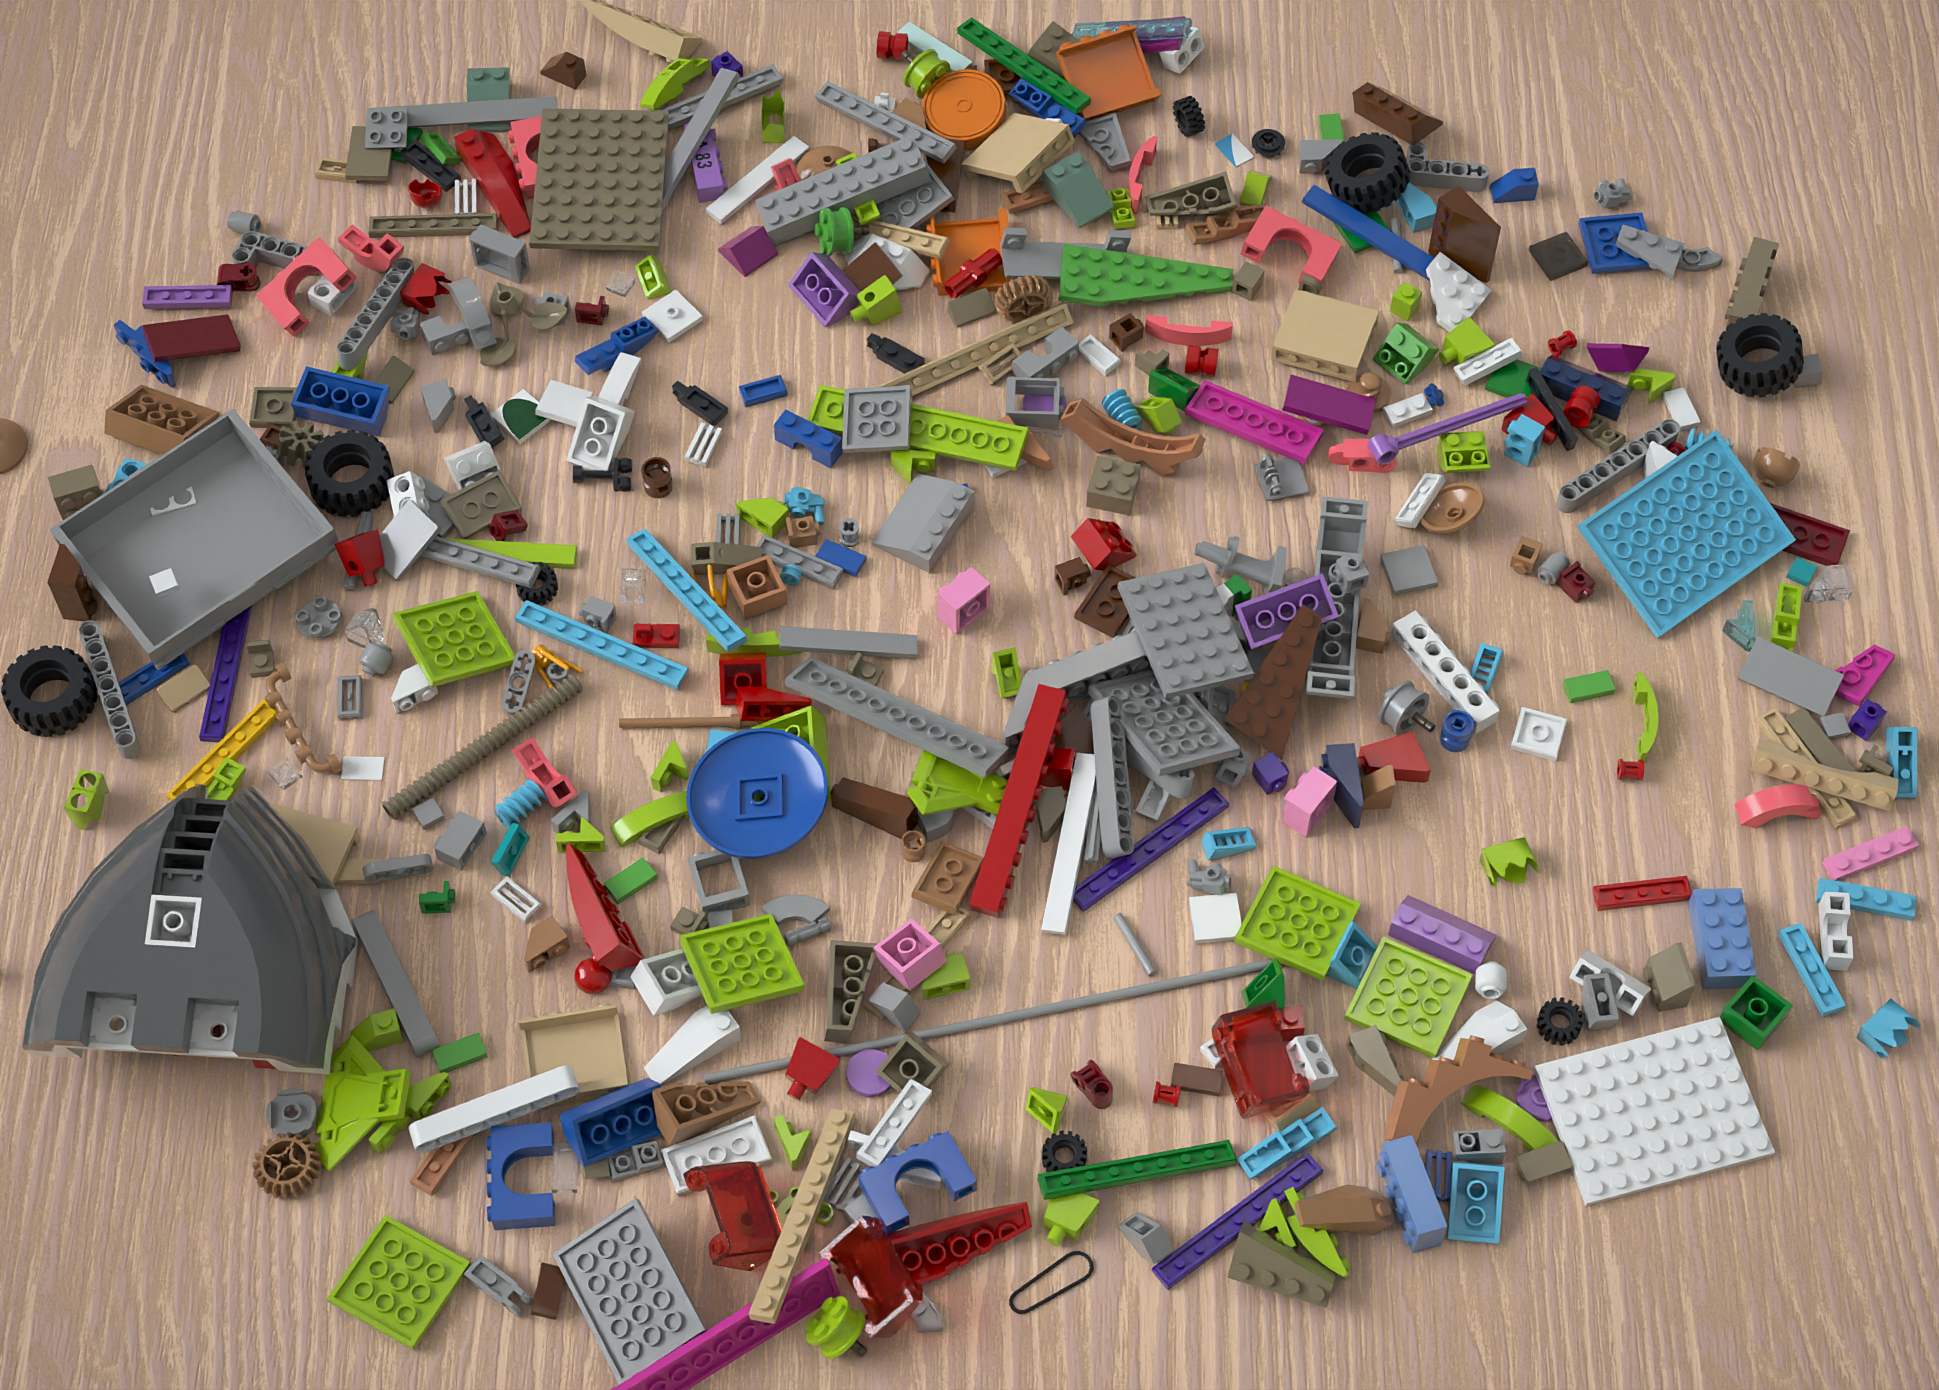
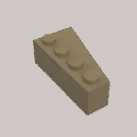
M1758 237L1753 238L1747 258L1743 257L1739 270H1742L1743 273H1738L1734 284L1738 289L1733 290L1729 302L1733 303V306H1728L1725 319H1728L1726 327L1731 323L1735 324L1736 320L1741 317L1744 319L1749 314L1758 315L1779 243Z
M1243 1221L1227 1278L1327 1308L1336 1273L1309 1257L1301 1256L1294 1252L1295 1249L1288 1245L1280 1244L1273 1240L1272 1236L1265 1232H1259L1252 1228L1251 1224Z

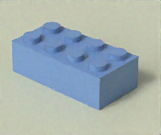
M1742 888L1693 889L1688 905L1702 989L1742 988L1752 975L1757 976Z
M1410 1135L1384 1142L1376 1167L1379 1176L1385 1179L1387 1198L1394 1203L1395 1208L1393 1212L1397 1223L1401 1222L1404 1230L1402 1231L1405 1245H1410L1412 1253L1440 1246L1447 1229V1224L1413 1136Z

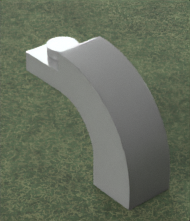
M466 277L449 283L448 286L454 303L458 306L464 318L475 350L497 343L488 314L473 281Z

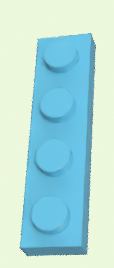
M1820 878L1818 881L1816 903H1820L1824 892L1849 893L1851 910L1913 921L1915 917L1916 895Z
M1802 923L1779 930L1778 936L1820 1015L1824 1017L1844 1010L1846 1004Z

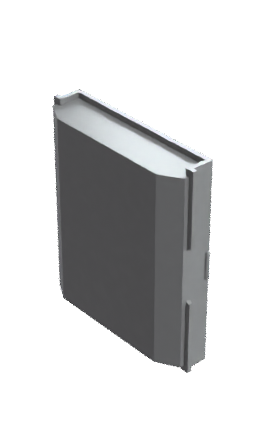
M234 409L156 460H152L131 474L127 479L50 529L54 540L58 545H66L80 564L83 573L143 647L157 670L220 629L227 621L273 590L279 589L335 551L334 544L340 542L334 528ZM192 486L196 504L152 517L150 508L153 507L155 510L167 508L170 504L169 498L174 496V501L177 504H187L191 500L192 494L186 489ZM171 568L180 590L158 598L149 576Z

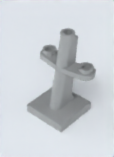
M1237 536L1229 537L1226 548L1206 541L1202 543L1197 542L1194 555L1217 564L1215 573L1219 574V577L1224 578L1227 572L1231 570L1263 584V595L1282 587L1286 547L1278 546L1272 559L1262 561L1238 553L1239 537Z

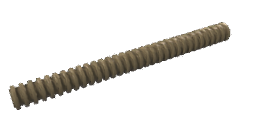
M569 675L568 679L564 678L562 683L558 682L556 687H551L550 691H545L544 695H539L538 700L533 699L532 704L528 703L526 708L522 707L521 711H516L515 715H510L509 719H504L503 723H498L497 727H492L491 732L486 731L485 736H479V740H473V744H467V748L463 747L461 752L457 751L455 756L451 755L449 760L445 759L443 764L439 763L437 768L431 769L430 773L426 772L424 777L420 776L419 781L414 780L413 785L409 784L407 789H401L400 794L397 792L394 798L389 797L388 802L384 801L382 803L387 815L395 820L398 814L401 816L404 810L408 811L410 806L414 807L416 802L420 803L422 798L426 799L428 797L427 794L432 795L434 793L433 790H439V786H445L446 781L451 782L452 777L456 778L458 773L462 774L464 769L468 770L470 765L474 766L476 761L480 762L482 757L486 758L488 756L487 753L492 754L494 752L493 749H499V745H505L506 740L511 741L512 736L516 737L518 732L522 733L524 728L528 729L530 724L534 725L536 720L540 721L541 717H546L547 712H553V708L557 709L559 704L563 705L565 700L569 701L571 696L575 697L577 692L581 693L582 686L578 679L573 675Z

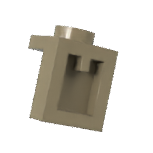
M270 640L248 642L247 650L249 653L251 677L269 676L275 672L274 652Z
M857 652L855 658L849 660L846 671L854 677L877 686L884 673V668L864 661L862 653Z
M1874 745L1870 751L1865 750L1859 760L1862 763L1859 772H1876L1890 777L1894 767L1888 765L1884 760L1874 757L1878 746Z
M681 907L670 928L680 935L708 929L707 913L701 911L700 914Z

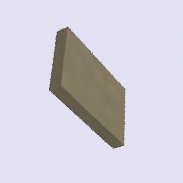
M352 126L345 173L346 180L389 181L393 148L365 149L366 126Z
M500 470L440 500L442 507L461 539H466L490 527L493 516L496 513L516 509L520 511L522 509Z

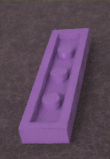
M231 285L144 286L142 305L144 309L231 308L233 290Z

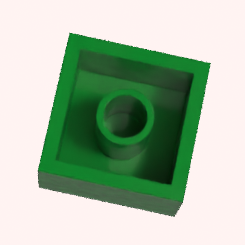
M1752 975L1723 1008L1720 1018L1723 1025L1759 1050L1787 1018L1793 1005Z

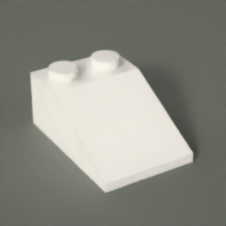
M597 396L585 397L567 461L583 465V467L590 470H610L614 463V458L617 457L629 432L635 411Z
M683 949L640 960L631 975L632 981L653 1016L675 1010L702 995Z

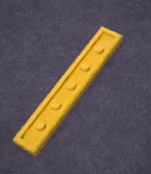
M264 698L166 794L167 799L172 801L184 791L199 784L209 788L215 780L213 774L224 759L228 757L236 761L276 721L275 714L278 713L276 707L270 709Z

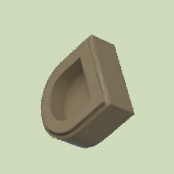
M1304 273L1298 290L1319 295L1322 289L1321 283Z

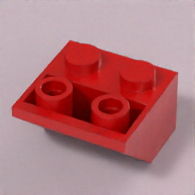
M1087 518L1070 536L1094 570L1104 571L1108 564L1117 567L1137 556L1132 549V543L1120 532L1121 528L1113 521Z

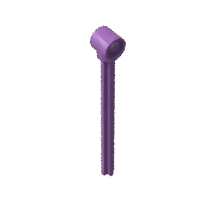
M1519 393L1395 438L1392 435L1387 437L1386 434L1381 433L1372 437L1368 441L1367 447L1377 463L1384 465L1391 462L1397 456L1399 450L1524 406L1527 404L1526 396L1524 393Z

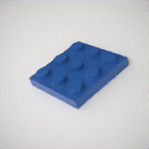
M1642 212L1579 219L1578 224L1592 274L1651 268L1645 260L1641 258L1636 259L1615 246L1622 225L1648 232Z

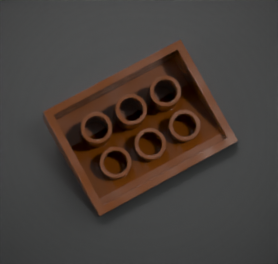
M1457 186L1438 198L1428 252L1434 258L1441 252L1477 280L1487 283L1491 276L1501 226L1460 186Z

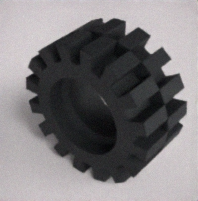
M1187 96L1173 103V115L1176 117L1175 122L1178 123L1177 126L1181 129V133H1184L1185 137L1204 131V114L1201 113L1202 109L1201 107L1199 108V103L1194 97Z
M539 562L538 565L541 570L536 579L544 580L545 585L541 588L532 589L516 584L518 596L521 597L523 602L528 600L537 605L538 602H542V605H545L546 600L551 602L553 600L552 596L555 597L557 595L558 583L553 568L550 569L548 564L544 567L543 562Z
M1560 997L1559 1001L1556 998H1552L1551 1003L1549 1000L1546 1001L1540 1009L1537 1018V1029L1540 1028L1539 1034L1541 1036L1545 1034V1041L1548 1042L1549 1039H1552L1551 1044L1556 1045L1557 1041H1560V1046H1563L1566 1041L1568 1044L1572 1043L1573 1039H1577L1584 1022V1018H1582L1583 1012L1582 1010L1578 1011L1579 1006L1577 1004L1572 1006L1573 1001L1570 999L1566 1003L1563 997ZM1556 1014L1563 1015L1569 1020V1026L1558 1028L1552 1024L1551 1017Z
M1064 1130L1059 1131V1135L1053 1133L1051 1134V1139L1048 1137L1045 1140V1144L1042 1147L1043 1167H1046V1172L1086 1165L1087 1147H1085L1083 1139L1080 1141L1078 1134L1072 1136V1131L1064 1134ZM1059 1148L1071 1149L1074 1153L1073 1160L1068 1163L1059 1162L1055 1158V1152Z

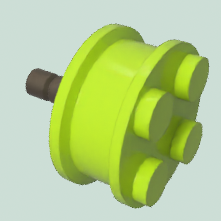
M934 49L926 50L916 58L907 50H904L901 54V57L910 64L903 76V84L908 88L912 87L915 90V95L920 99H923L927 89L935 80L950 72V64L946 60H940L938 53Z
M840 1296L834 1299L829 1297L823 1302L821 1309L806 1323V1340L811 1345H818L821 1348L822 1355L827 1359L836 1358L849 1348L855 1350L862 1357L866 1354L867 1348L860 1344L857 1338L863 1330L865 1315L859 1310L850 1308V1302L845 1297Z

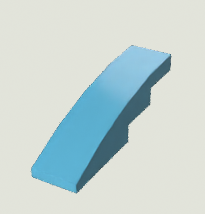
M1321 1107L1304 1120L1298 1119L1283 1131L1279 1132L1277 1130L1238 1157L1237 1160L1252 1180L1300 1154L1338 1128L1324 1108Z

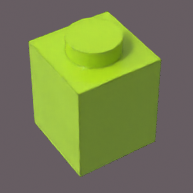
M1403 282L1392 296L1390 312L1409 321L1420 306L1422 291Z

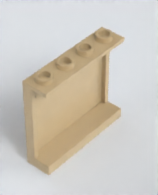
M1013 113L962 163V166L969 181L979 173L1012 181L1016 192L1023 193L1043 174V170L1050 167L1075 140L1068 124Z
M1295 289L1273 343L1271 360L1356 382L1359 365L1374 327H1377L1379 311Z
M269 803L305 840L334 885L351 846H357L360 840L357 827Z
M602 1004L590 1009L577 1008L572 1012H553L547 1016H528L523 1020H518L527 1079L568 1065L573 1068L580 1089L576 1095L541 1109L592 1101L629 1085L617 1004Z

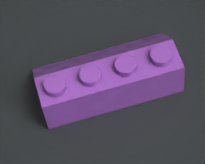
M1323 573L1235 605L1241 629L1250 651L1278 641L1302 605L1322 617L1321 624L1339 617Z
M1409 895L1401 902L1388 933L1389 936L1473 974H1476V969L1483 964L1496 938V934Z

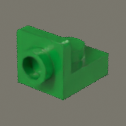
M444 881L443 893L431 891L426 894H419V905L422 914L451 913V903H455V889H451L449 881Z

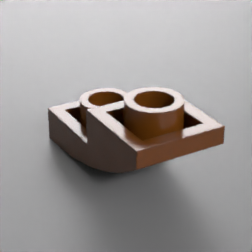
M541 1263L531 1315L556 1320L565 1281L559 1266Z

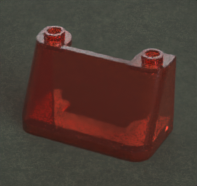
M1276 1000L1220 1015L1212 1026V1038L1237 1109L1243 1119L1267 1112L1306 1097L1309 1094L1310 1086L1308 1079L1300 1073L1295 1074L1279 1031L1284 1021V1013L1277 1006Z
M751 1161L703 1165L695 1166L683 1173L689 1190L693 1192L707 1190L720 1229V1233L711 1239L708 1248L713 1265L751 1272L771 1259L782 1227L759 1164Z
M862 1215L821 1250L819 1254L822 1259L826 1258L828 1262L832 1261L838 1266L836 1272L838 1274H845L868 1312L865 1315V1319L870 1321L864 1326L869 1337L891 1338L899 1332L923 1300V1288L914 1280L883 1230V1223L877 1217Z

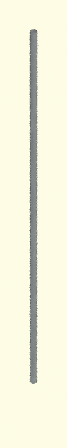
M1273 959L918 1030L913 1033L924 1040L1261 971ZM907 1033L825 1049V1051L836 1057L855 1054L865 1049L885 1048L897 1045ZM791 1057L704 1074L705 1084L787 1068Z

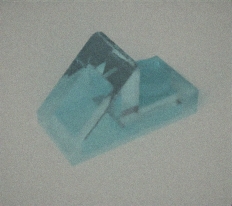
M1743 600L1741 608L1736 611V619H1727L1723 632L1747 652L1751 651L1756 636L1753 601Z

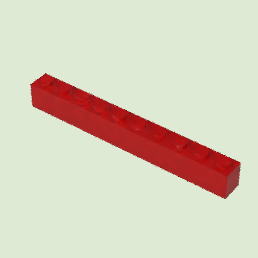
M1038 683L969 903L971 911L999 918L1001 911L1005 912L1008 903V898H1006L1007 890L1012 889L1015 876L1012 874L1014 868L1019 867L1022 853L1019 852L1021 845H1025L1028 839L1029 831L1026 830L1028 823H1032L1035 817L1036 809L1033 807L1035 800L1039 801L1043 787L1040 786L1042 778L1046 779L1049 772L1047 762L1049 756L1053 757L1056 749V743H1054L1056 734L1060 735L1063 721H1060L1062 713H1067L1070 699H1067L1066 690Z

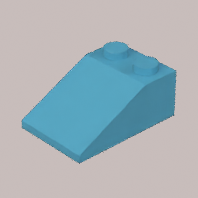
M1452 1161L1448 1239L1499 1244L1505 1169L1503 1165Z

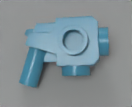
M796 486L790 492L786 491L783 503L787 505L788 511L792 512L793 517L803 518L807 512L814 513L815 521L819 525L825 524L822 510L825 499L821 498L820 495L811 493V490Z

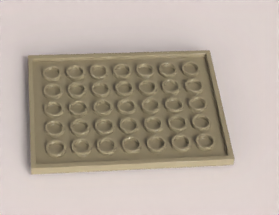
M543 108L529 240L530 248L659 251L669 111Z

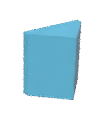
M1355 922L1349 923L1331 959L1327 976L1358 989L1378 946Z

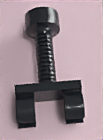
M614 458V470L586 471L583 469V465H573V483H583V480L586 478L613 479L614 491H630L631 478L626 476L619 478V471L622 473L632 472V460L629 458H622L620 460L619 458Z

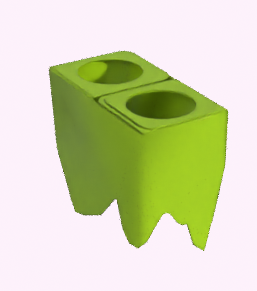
M779 90L775 91L774 96H771V98L762 95L761 123L763 143H784L785 96L783 101ZM771 114H778L782 120L779 124H769L767 117Z
M79 770L64 807L71 822L79 829L85 830L90 821L100 820L104 794L109 793L103 774ZM84 777L92 787L85 788ZM81 794L86 795L88 798L87 804L82 808H77L78 797Z
M1525 837L1482 848L1480 862L1492 886H1496L1498 876L1509 882L1524 883L1528 864L1537 873H1540V869Z

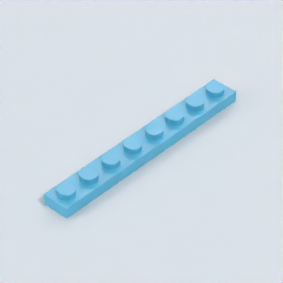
M646 529L626 538L627 545L727 652L747 642V637L742 630Z
M528 600L524 602L515 616V621L521 625L675 690L679 689L689 673L688 668Z

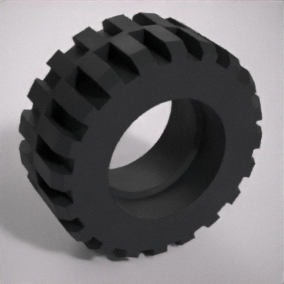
M1371 132V134L1361 133L1360 136H1352L1348 141L1340 143L1339 148H1335L1332 151L1325 167L1326 180L1332 196L1355 210L1361 211L1363 214L1373 210L1377 212L1380 211V208L1391 206V202L1397 201L1401 197V193L1405 192L1410 181V170L1401 145L1394 138H1390V136L1383 133L1379 135L1377 132ZM1380 168L1369 176L1355 178L1365 170Z
M1760 313V315L1749 314L1744 319L1741 317L1736 320L1735 324L1731 323L1726 327V331L1721 333L1717 342L1716 354L1722 380L1725 381V385L1730 389L1734 388V392L1741 395L1745 393L1747 397L1759 395V398H1762L1768 394L1776 395L1780 390L1784 391L1789 388L1790 383H1795L1798 375L1803 370L1804 356L1801 335L1798 334V329L1791 325L1790 321L1785 318L1781 320L1780 316L1775 314L1768 316L1767 313ZM1756 349H1771L1778 352L1773 358L1762 362H1751L1742 358L1750 351Z
M347 430L346 433L338 431L331 437L330 435L324 437L323 442H318L313 447L314 451L311 450L309 452L308 460L305 462V476L313 500L316 501L321 509H326V512L333 515L337 513L341 517H346V515L357 517L362 511L371 512V509H377L382 505L381 501H386L390 496L387 480L394 478V471L386 446L375 436H368V433L359 431V433H355V430ZM361 465L368 468V471L355 481L338 482L331 479L335 472L345 466Z
M46 645L40 646L38 650H34V648L28 650V654L24 656L21 654L17 657V662L15 664L11 663L7 668L8 674H4L2 679L3 685L1 686L3 701L15 724H18L25 732L30 731L32 735L40 736V734H43L44 737H52L56 733L58 736L63 735L69 729L73 731L78 728L77 724L80 722L83 724L88 719L87 714L92 713L95 708L93 703L97 701V687L91 671L82 656L74 653V650L69 648L63 650L61 646L53 645L52 648H49ZM62 680L69 683L63 694L56 699L47 702L30 700L36 688L48 681Z

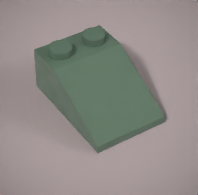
M509 67L467 68V102L512 98V81ZM510 122L468 124V130L476 129L488 133L510 131Z
M1078 151L1043 170V188L1079 229L1114 209V205L1093 169Z

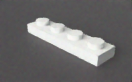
M910 1079L857 1152V1159L869 1166L876 1167L882 1164L932 1096V1090Z

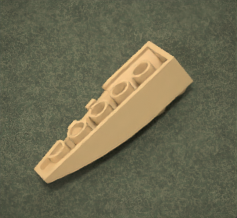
M579 0L596 18L628 41L649 50L648 54L660 57L662 55L667 57V62L672 63L678 58L689 59L702 42V38L663 22L650 21L651 18L636 14L631 16L632 11L617 7L614 9V5L601 0Z

